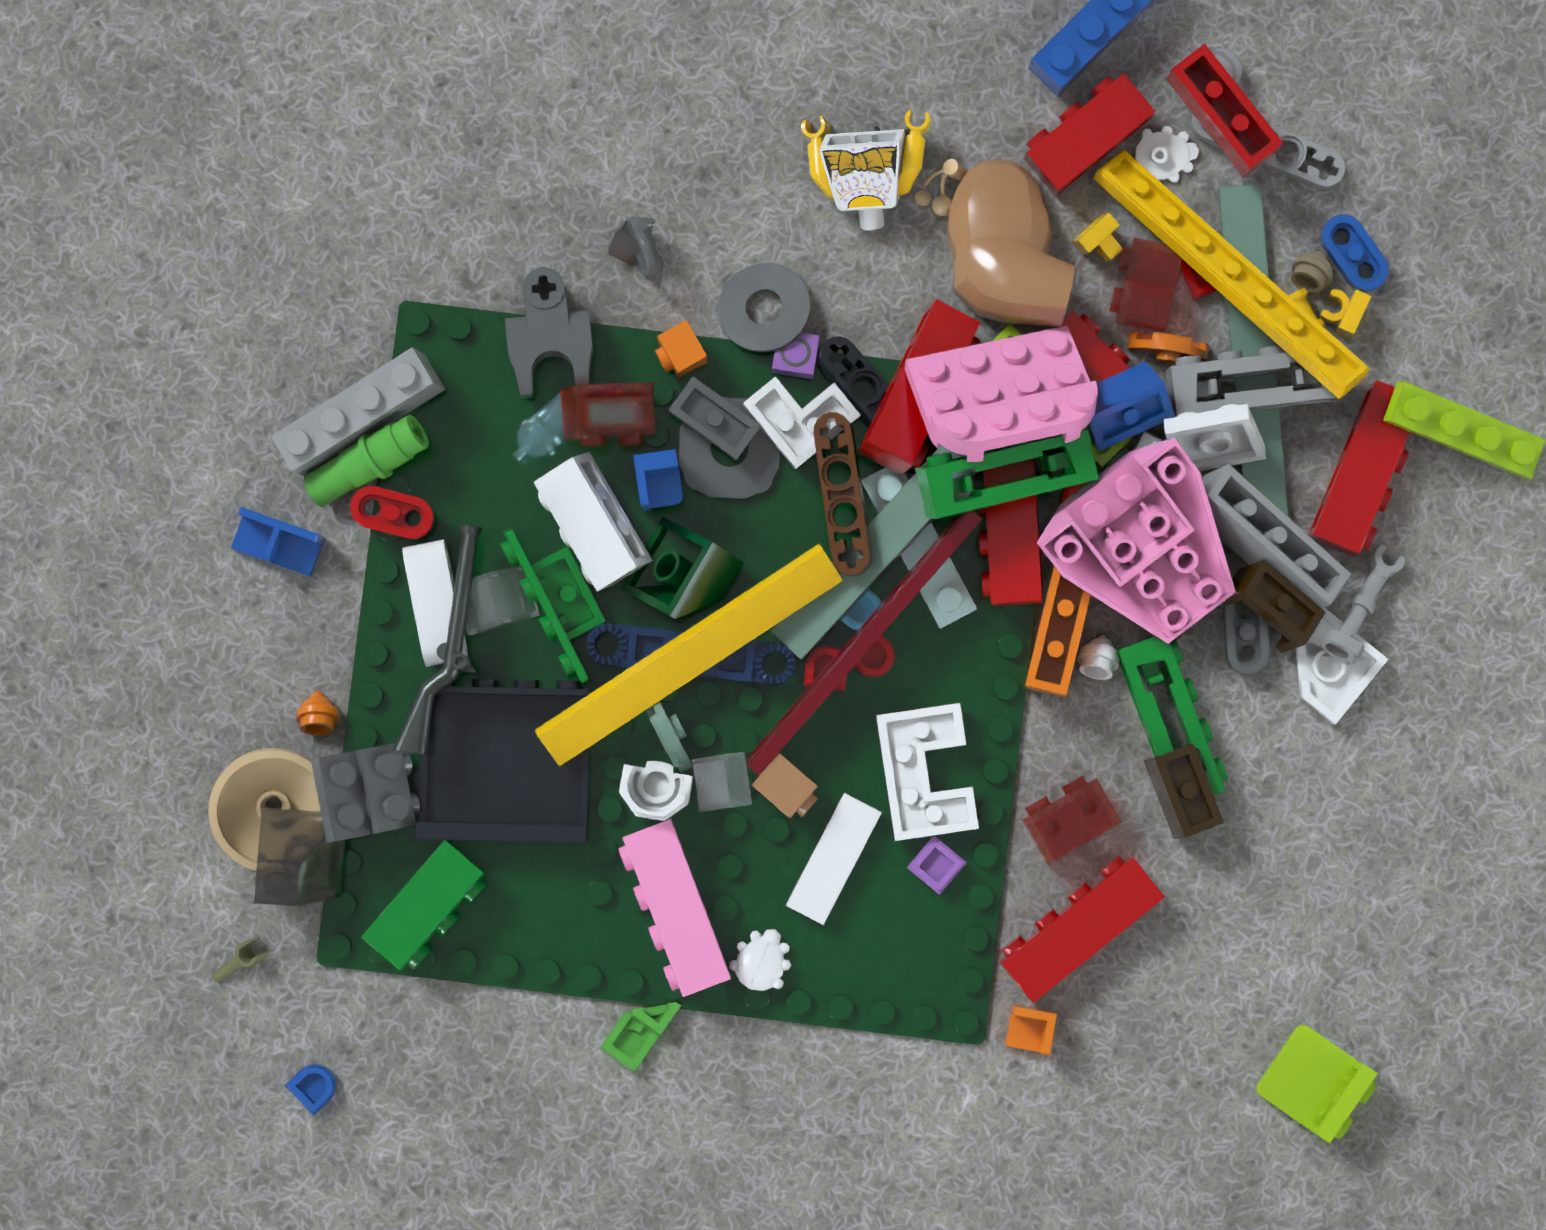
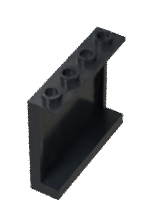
M472 679V687H455L454 680L436 694L433 699L426 756L420 755V813L418 815V822H416L415 839L588 842L590 747L559 767L538 738L535 729L589 695L591 690L582 689L580 681H556V689L539 688L540 680H514V688L497 687V679Z

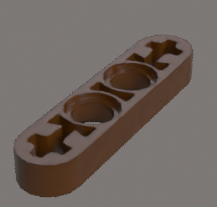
M828 412L817 419L813 434L831 558L839 572L847 576H859L869 569L872 563V550L855 434L852 423L844 415L837 412ZM835 421L836 425L844 428V433L838 435V446L841 450L848 448L849 454H833L825 458V451L834 452L832 440L829 437L823 436V431L829 430L830 422ZM837 462H845L851 469V477L843 485L832 484L828 477L830 467ZM844 503L854 505L857 510L856 521L848 527L839 526L834 518L836 509ZM860 531L861 538L852 537L854 549L863 553V558L856 560V567L851 568L849 563L841 561V555L848 553L847 540L841 539L838 541L837 534L851 535Z

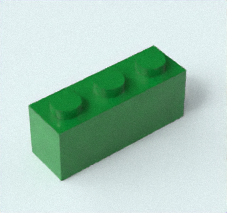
M444 840L361 938L399 971L404 970L408 965L415 969L430 952V949L425 945L433 935L437 933L442 937L456 922L458 917L453 912L463 901L470 905L485 888L486 885L481 880L486 873L453 844Z

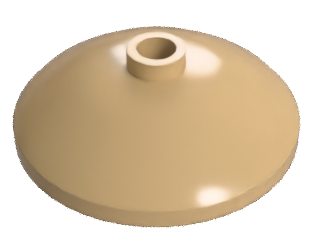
M282 748L258 749L235 759L217 778L209 800V823L218 845L238 864L264 873L287 872L312 861L327 845L312 764L309 758ZM271 797H276L280 799L282 805L279 809L273 810L267 806L266 801Z

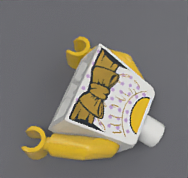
M912 110L906 113L905 123L910 131V135L905 136L904 129L830 134L831 125L822 116H820V130L812 134L810 121L805 119L802 122V132L811 139V142L807 145L811 178L827 198L835 201L838 210H858L861 229L876 230L882 228L885 225L883 209L896 207L900 196L909 193L922 169L926 141L922 135L927 133L931 127V118L927 111L925 113V123L920 127L911 125Z

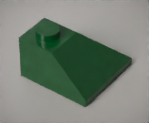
M662 517L645 545L653 561L627 576L620 589L677 619L722 600L744 562L712 541Z

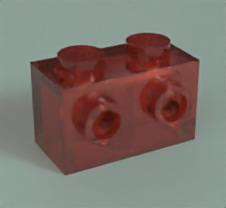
M1082 775L1062 786L1061 788L1065 794L1052 802L1049 801L1047 796H1044L1025 807L1028 815L1020 820L1044 863L1049 864L1122 823L1097 778L1086 781Z

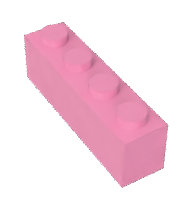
M672 819L622 837L625 846L618 849L627 872L635 869L640 885L633 889L641 910L650 909L655 925L648 927L656 950L665 949L670 965L663 968L672 991L680 988L682 996L685 997L731 979L729 969Z

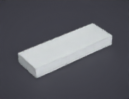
M844 793L786 906L824 925L882 812Z

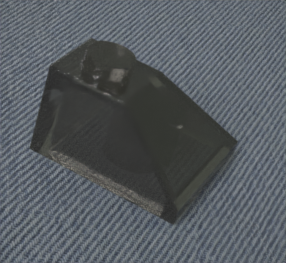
M262 808L254 903L300 906L341 897L345 840L326 843L321 811Z

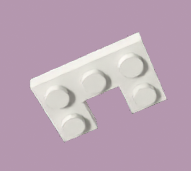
M960 703L876 715L895 841L979 829L973 787L931 793L925 751L966 745Z

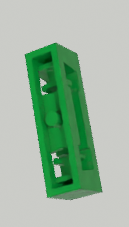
M1088 429L1081 430L1080 438L1068 443L1064 442L1062 434L986 450L984 451L983 461L966 462L967 456L953 459L952 453L947 452L927 457L928 465L915 468L926 518L932 519L943 518L1099 479ZM1056 448L1057 453L1043 456L1042 451ZM1040 457L1042 471L1052 472L1061 468L1064 470L1062 474L1049 477L1047 474H1033L975 489L973 488L971 475H961L952 478L953 472L961 470L979 472ZM971 491V496L954 500L955 494Z
M1155 636L1117 650L1121 670L1154 757L1174 749L1152 691L1146 693L1137 666H1141L1145 676V683L1148 687L1164 681V677L1157 665V662L1161 661L1169 684L1165 687L1186 744L1194 743L1213 795L1225 792L1222 782L1227 781L1228 776L1221 758H1213L1208 742L1213 741V736L1205 717L1198 719L1193 703L1198 701V696L1191 679H1183L1178 664L1184 660L1176 639L1166 643Z

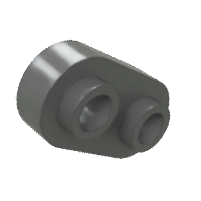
M1241 600L1227 606L1224 604L1225 655L1227 663L1234 671L1248 675L1262 670L1269 660L1268 622L1252 609L1249 619H1240L1237 615V608L1240 604H1245ZM1243 646H1250L1254 651V657L1249 662L1243 661L1239 656V651Z

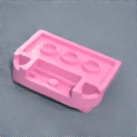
M1068 326L905 360V372L931 441L936 448L942 445L954 453L967 455L966 462L983 461L984 451L1060 434H1062L1065 443L1080 438L1081 430L1091 422L1095 415L1098 396L1096 381L1090 382Z

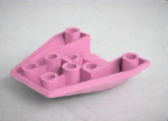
M1175 438L1126 453L1100 473L1098 480L1090 481L1061 503L1037 541V544L1064 578L1166 643H1170L1236 592L1200 471Z

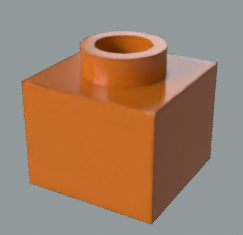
M687 320L657 336L660 348L654 350L666 373L673 369L679 379L707 363V355Z

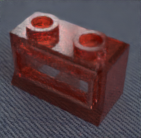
M654 382L577 384L560 390L564 441L580 440V447L606 445L605 439H618L619 446L644 444L643 437L656 434L653 406Z

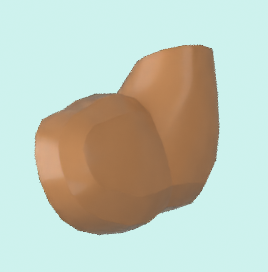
M1003 159L982 161L967 171L956 188L948 209L946 237L954 261V294L980 317L1009 324L1061 327L1070 298L1075 265L1048 254L1053 234L1042 189L1033 175L1018 163Z

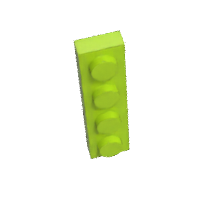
M1397 381L1383 419L1387 423L1527 479L1533 478L1546 439L1406 381Z

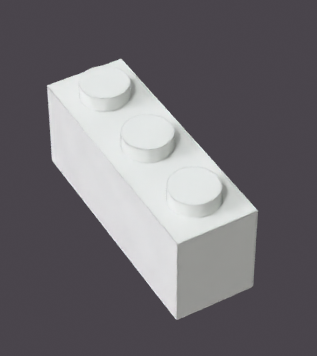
M590 452L568 459L534 481L539 491L538 497L542 506L552 513L560 527L561 539L569 548L573 549L581 563L582 575L588 583L595 587L596 591L615 585L653 561Z

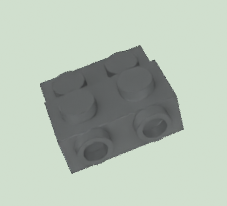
M396 743L311 759L326 843L416 826L415 817L420 813V802L417 795L410 792L407 776L412 771V761L409 754L392 751Z

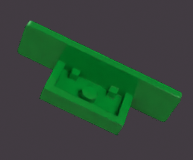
M508 528L502 531L506 541L500 543V546L511 566L519 563L526 577L519 581L530 604L536 601L539 602L545 616L538 620L549 641L558 639L564 653L557 657L569 679L577 676L581 684L589 681L569 640L606 621L568 546L530 564L513 530Z

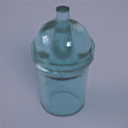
M559 392L528 420L525 419L521 423L517 433V443L520 448L513 456L519 461L525 454L536 458L547 453L550 454L554 450L553 447L583 414L563 393Z

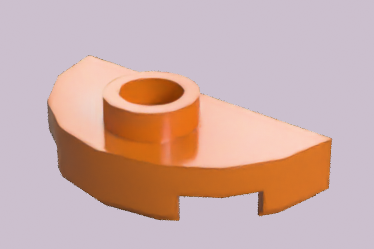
M1132 332L1128 336L1127 349L1155 353L1156 361L1176 364L1175 359L1186 356H1200L1201 361L1207 362L1210 350L1209 345L1205 342L1196 343L1190 337L1154 332L1153 335Z

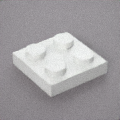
M1228 404L1217 410L1201 413L1185 412L1175 418L1164 419L1167 439L1175 438L1199 471L1220 468L1228 464L1237 465L1266 459L1265 444L1248 404Z

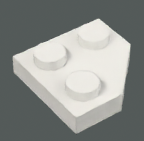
M1324 607L1322 609L1326 613L1306 645L1295 648L1300 698L1330 723L1336 725L1388 661V658L1357 633L1354 638L1362 642L1365 648L1354 664L1349 663L1346 665L1328 654L1323 649L1322 642L1328 631H1339L1343 622Z

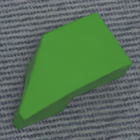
M673 1002L648 1008H636L630 1012H625L599 1049L634 1073L681 1005Z

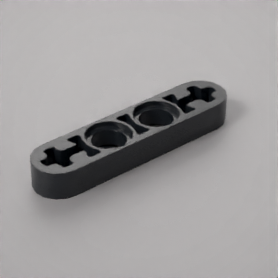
M841 336L832 337L826 340L819 349L816 357L817 365L830 383H835L860 413L861 416L859 417L869 428L889 385L850 340ZM830 349L835 353L840 350L844 352L846 356L842 362L845 367L840 362L835 364L829 362L828 358L832 354ZM856 365L859 370L855 371L847 381H844L842 377L847 372L846 368L850 371ZM858 379L870 381L874 386V397L864 400L856 396L853 391L854 381ZM927 434L924 443L929 445V449L924 457L925 461H927V457L932 456L938 449L931 441L929 434ZM912 466L907 472L915 474V468L917 467Z

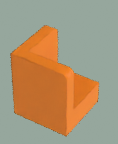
M1012 1004L1005 1046L1036 1051L1042 1055L1050 1056L1057 1013L1051 1010Z

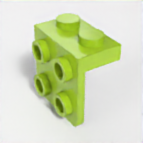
M1300 1024L1295 1027L1256 1084V1092L1330 1144L1334 1137L1339 1140L1347 1132L1353 1121V1118L1349 1115L1358 1102L1363 1105L1371 1097L1377 1087V1083L1373 1080L1378 1073L1347 1054L1309 1026Z

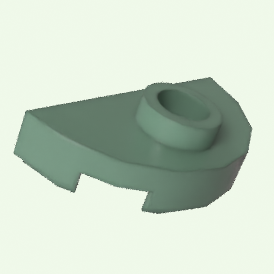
M657 702L648 708L646 712L676 771L682 773L693 767L680 741L687 735L677 715L674 714L668 717L661 702Z

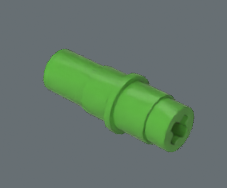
M409 414L396 422H390L373 433L365 432L358 437V442L340 451L338 456L304 475V484L307 492L317 505L325 507L351 491L362 488L378 478L387 479L393 474L395 468L413 459L415 454L429 446L427 435L419 421Z

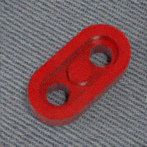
M366 486L359 489L353 495L350 502V512L353 519L367 529L410 540H417L425 537L434 525L435 518L431 506L423 499L376 486ZM370 501H378L380 504V511L375 516H369L366 513L365 508ZM417 511L421 515V521L417 526L411 527L407 524L406 517L410 512Z

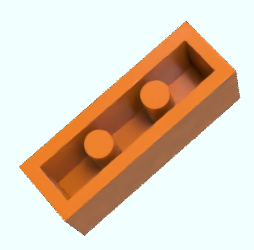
M1055 566L1050 580L1025 688L1067 698L1091 594L1064 578Z

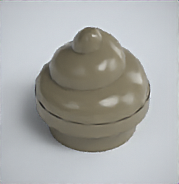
M1323 251L1302 254L1298 256L1292 265L1293 273L1291 280L1298 289L1306 288L1308 294L1320 293L1322 289H1326L1333 279L1332 265L1329 262L1328 255Z

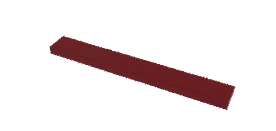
M971 510L958 514L746 758L747 766L758 776L972 532L982 520L976 512Z

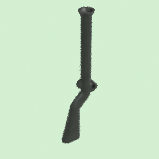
M459 525L462 536L447 642L437 647L438 657L444 660L443 669L419 688L392 750L393 752L426 756L434 696L457 678L459 671L477 673L470 664L469 657L462 653L478 537L483 531L481 527Z

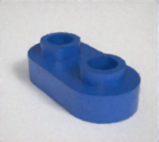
M1346 214L1336 215L1323 226L1320 234L1321 245L1351 288L1361 292H1371L1385 282L1389 271L1387 260L1355 217ZM1338 230L1346 232L1348 235L1347 244H1338L1334 239V233ZM1362 264L1370 266L1372 269L1371 278H1362L1358 274V267Z

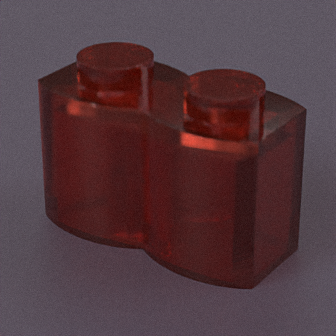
M1134 237L1131 248L1123 246L1118 271L1125 272L1122 288L1114 287L1109 308L1110 312L1117 313L1115 324L1159 333L1166 331L1182 259L1166 244Z

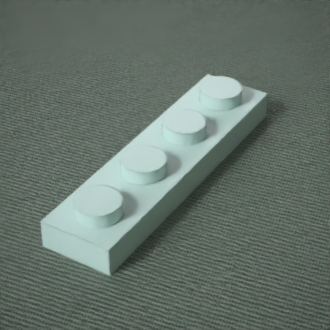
M886 467L861 480L878 514L909 481L905 473L901 476ZM931 522L900 555L908 571L911 570L939 537ZM950 557L920 590L939 629L977 610Z

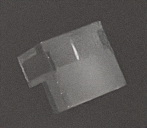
M520 566L488 572L472 578L466 621L468 636L487 632L504 625L522 622L540 615L536 602L530 604L519 581L526 578Z
M745 752L692 759L700 812L752 805Z

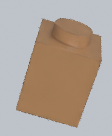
M780 753L752 784L757 791L789 818L795 812L803 817L818 799L812 793L818 786Z

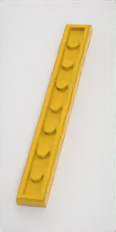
M1122 150L1096 171L1093 179L1339 400L1367 376L1370 368L1127 151Z
M820 544L816 545L535 729L538 738L560 767L842 582V578Z

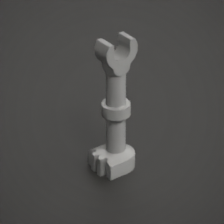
M1384 545L1379 546L1370 556V575L1360 593L1353 595L1349 603L1350 611L1339 631H1328L1322 642V647L1328 654L1346 665L1349 663L1354 664L1365 648L1364 644L1354 637L1365 617H1370L1375 610L1376 604L1374 601L1386 580L1396 575L1405 564V558L1400 556L1393 566L1386 565L1382 560V555L1386 549Z

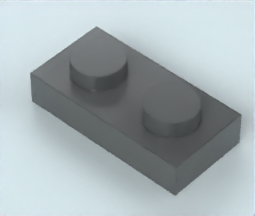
M695 377L690 379L668 410L671 415L735 461L761 427L759 423Z

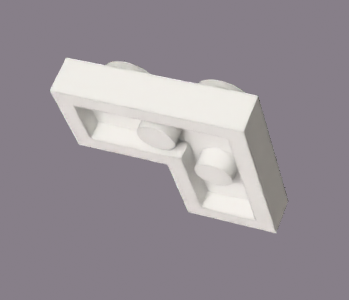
M774 377L742 403L743 407L761 425V429L794 469L798 468L816 453L813 433L814 425L819 417L828 412H837L844 415L852 423L861 416L835 383L801 409L779 380ZM835 421L830 422V429L823 431V436L829 437L832 440L844 428L839 427Z

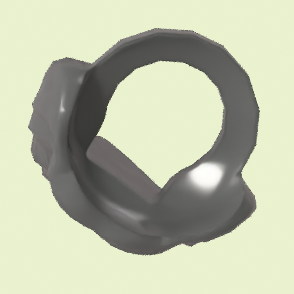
M634 216L627 218L616 229L608 247V254L610 256L627 262L629 265H637L639 271L647 278L656 276L662 270L664 264L656 250V241L652 235V225L655 223V219Z

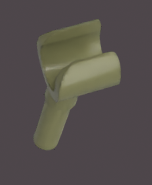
M254 937L238 944L235 949V957L212 975L213 980L219 983L242 966L250 967L265 960L269 955L268 951L257 956L252 952L253 943L260 938Z

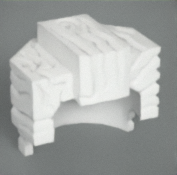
M647 761L645 768L624 764L619 793L635 816L665 821L688 805L693 776L673 773L674 766L661 761Z

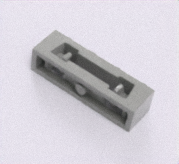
M1280 346L1261 348L1258 350V356L1243 357L1242 351L1223 352L1217 354L1216 361L1201 362L1200 356L1180 357L1175 359L1176 365L1170 366L1165 371L1168 395L1175 417L1185 412L1201 413L1217 410L1228 404H1248L1250 411L1336 402L1339 399L1306 369H1296L1295 372L1290 373L1292 386L1225 393L1219 400L1197 402V398H1213L1214 395L1218 394L1217 380L1284 373L1290 367L1301 366L1287 352H1284ZM1216 376V379L1197 382L1199 377ZM1313 385L1314 389L1293 391V388Z

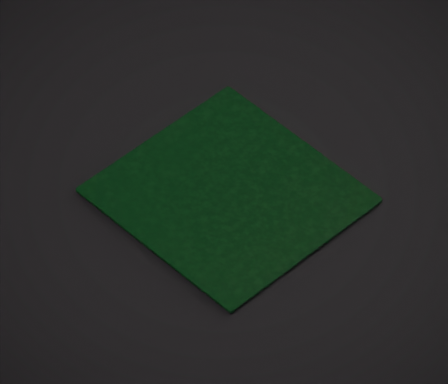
M414 301L402 302L398 309L392 360L412 347L427 356L446 390L408 413L414 416L423 427L429 441V446L415 454L413 459L395 468L393 474L387 479L378 478L376 487L423 499L431 506L435 520L432 530L425 537L417 540L370 530L342 753L396 743L417 696L419 686H422L423 683L443 669V664L425 666L402 548L444 539L455 583L462 536L459 525L477 526L483 528V531L478 537L465 628L470 664L477 673L459 671L455 679V687H472V679H497V687L514 688V680H540L539 688L556 689V681H579L577 676L569 679L557 657L564 653L558 639L549 641L538 620L545 616L539 602L536 601L530 604L519 581L526 578L519 563L511 566L500 546V543L506 541L502 531L508 528L513 530L530 564L567 546L561 539L560 527L552 513L542 506L538 497L539 491L534 481L574 456L590 452L644 547L659 521L664 517L712 541L744 562L722 600L677 619L621 590L620 588L626 578L600 591H596L595 587L586 581L606 621L604 623L685 632L818 544H820L833 564L816 453L798 468L794 469L780 452L779 469L772 480L770 488L747 499L709 498L699 491L692 490L686 485L684 475L679 466L683 493L682 501L677 505L651 508L652 511L643 512L641 508L633 455L676 449L679 460V434L682 422L671 415L668 410L692 377H695L721 397L750 398L776 377L802 409L832 385L820 371L817 359L813 380L772 374L775 351L753 352L739 347L729 339L696 336L707 355V363L678 379L673 369L667 373L665 372L654 350L660 348L657 336L663 333L662 331L590 323L593 343L590 392L578 393L572 366L563 358L552 356L539 362L534 370V397L521 399L516 373L508 355L505 318L524 317L526 315ZM831 352L832 354L828 358L829 362L832 364L840 362L845 367L842 360L846 355L844 353ZM864 356L884 381L890 385L901 360ZM854 365L850 371L846 368L847 372L842 378L844 381H847L855 371L859 370L858 367ZM866 379L854 381L853 391L856 396L864 400L874 397L875 390L870 381ZM860 417L852 422L857 451L868 430V426ZM838 435L832 439L834 452L825 451V458L833 454H849L848 448L845 450L839 448ZM712 443L711 453L719 464L732 467L744 461L748 453V445L736 461ZM1054 448L1042 451L1043 456L1054 454ZM857 452L861 480L885 468ZM1037 457V474H1047L1048 477L1051 476L1052 472L1042 471L1040 457ZM837 462L830 467L828 477L831 483L843 485L849 481L851 469L847 463ZM983 471L974 474V489L984 487ZM905 472L908 480L914 475L913 473ZM862 485L867 523L869 525L878 513ZM1049 492L1038 494L1040 536L1045 530ZM374 501L372 516L377 515L380 511L378 501ZM850 503L840 505L835 511L834 518L836 523L841 527L851 526L857 519V510L854 505ZM978 509L973 510L982 520L950 556L977 610L939 629L919 591L883 633V636L894 649L895 657L890 670L879 677H867L853 667L847 674L845 691L833 690L779 752L818 786L812 792L818 799L803 817L795 812L789 818L752 786L759 776L747 766L746 758L809 687L803 686L808 657L803 661L794 654L796 660L795 671L786 682L774 685L697 676L660 700L668 717L674 714L677 715L687 735L680 741L693 765L692 768L682 773L677 772L674 767L673 773L693 776L688 805L667 820L672 819L729 969L731 979L685 997L682 996L680 988L672 991L663 968L670 965L665 949L656 950L648 927L655 925L650 909L641 910L633 889L640 885L635 869L627 872L618 849L625 846L622 837L664 822L635 816L619 793L624 764L645 768L647 761H661L674 766L646 710L590 746L588 842L447 840L486 873L481 880L486 886L470 905L463 901L453 912L458 919L442 937L435 933L425 946L430 949V952L415 969L408 965L404 970L399 971L361 937L444 840L415 839L416 826L331 842L316 957L318 963L330 967L652 1006L677 1002L681 1005L679 1009L973 1045L983 1043L986 1034L1026 694L1025 683L1028 675L1036 604L994 607L991 604V597H983L982 572H989L988 555H981L979 530H987L986 513L979 514ZM417 511L410 512L406 517V522L411 527L417 526L421 521V515ZM958 514L931 521L938 536L945 531ZM860 531L851 535L837 534V540L845 539L847 540V546L852 543V537L857 538ZM569 548V550H570V552H571V554H572V556H573V558H574V560H575V562H576V564H577V566H578V568H579V570H580V572H581V569H580L581 563H580V561L578 560L577 556L575 555L573 549ZM901 556L869 589L878 596L881 603L909 572ZM840 621L815 649L831 646L841 650L857 631ZM775 626L753 639L784 644L771 632ZM589 630L569 641L589 678V681L582 684V689H589L592 693L629 668L601 665L592 660L586 650V639L591 631ZM611 632L599 634L595 641L597 652L605 657L614 655L620 646L617 636ZM771 651L764 656L762 667L767 674L778 676L786 670L787 659L781 652ZM960 703L966 745L925 751L931 793L973 787L979 829L895 841L876 715ZM409 754L412 761V771L407 776L409 789L419 799L420 755ZM845 793L882 813L824 925L786 906V903L840 799ZM933 836H936L967 862L940 895L907 868ZM776 929L781 935L780 943H787L790 947L789 952L783 954L784 959L789 960L791 963L790 969L783 971V975L780 978L783 981V987L780 989L770 988L764 991L751 990L739 981L735 971L729 968V963L731 960H737V955L740 953L737 949L739 942L743 941L746 944L751 942L750 934L752 931H758L763 936L766 930Z

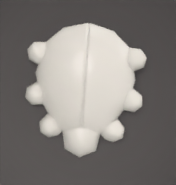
M1165 126L1161 132L1155 133L1151 129H1144L1142 139L1136 147L1135 159L1158 180L1168 178L1171 182H1177L1179 180L1178 173L1181 170L1186 173L1192 171L1193 165L1190 160L1197 158L1199 148L1195 143L1187 142L1189 135L1186 131L1180 132L1176 136L1172 134L1170 126Z
M776 929L766 930L763 936L758 931H752L750 943L746 944L743 941L738 943L737 949L740 953L737 955V960H731L729 968L735 971L739 981L751 990L764 991L770 988H782L783 981L780 978L783 975V971L789 970L791 967L790 961L785 960L783 954L789 952V945L787 943H780L781 935Z

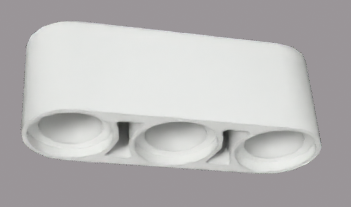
M442 539L402 548L421 651L426 667L444 664V660L440 659L437 655V647L447 642L455 586L445 540ZM464 635L462 653L468 657L466 639Z

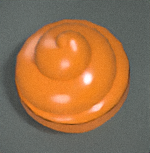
M316 691L301 704L297 710L296 720L300 724L301 732L304 734L326 736L334 732V725L339 721V711L332 705L329 698L324 697L323 692Z

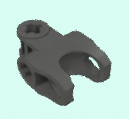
M546 267L534 269L527 275L523 284L526 316L505 318L508 355L516 373L521 399L534 397V370L539 362L552 356L561 357L572 366L578 393L590 392L593 343L589 310L568 312L565 284L560 274ZM548 283L551 290H556L549 293L548 300H541L539 293H533L540 291V284Z

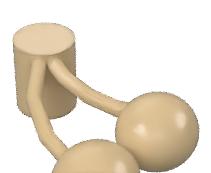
M948 159L944 163L943 169L934 172L924 183L926 187L935 176L944 173L940 185L941 195L935 197L932 201V210L939 216L948 215V209L952 201L945 194L944 185L947 175L956 181H960L966 174V168L954 159ZM920 190L915 194V201L920 206H927L931 202V196L927 191Z

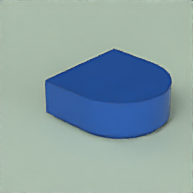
M310 1064L302 1068L284 1086L314 1116L332 1099L336 1092L337 1082L333 1072L328 1067L321 1064Z

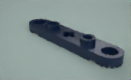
M603 623L594 627L589 632L586 639V650L591 659L598 664L630 668L683 632ZM603 632H611L619 640L620 646L618 651L609 657L600 655L595 648L596 638ZM752 640L698 676L776 685L786 682L793 675L796 660L793 652L782 643ZM771 651L781 652L787 659L786 670L778 676L767 674L762 667L764 656Z

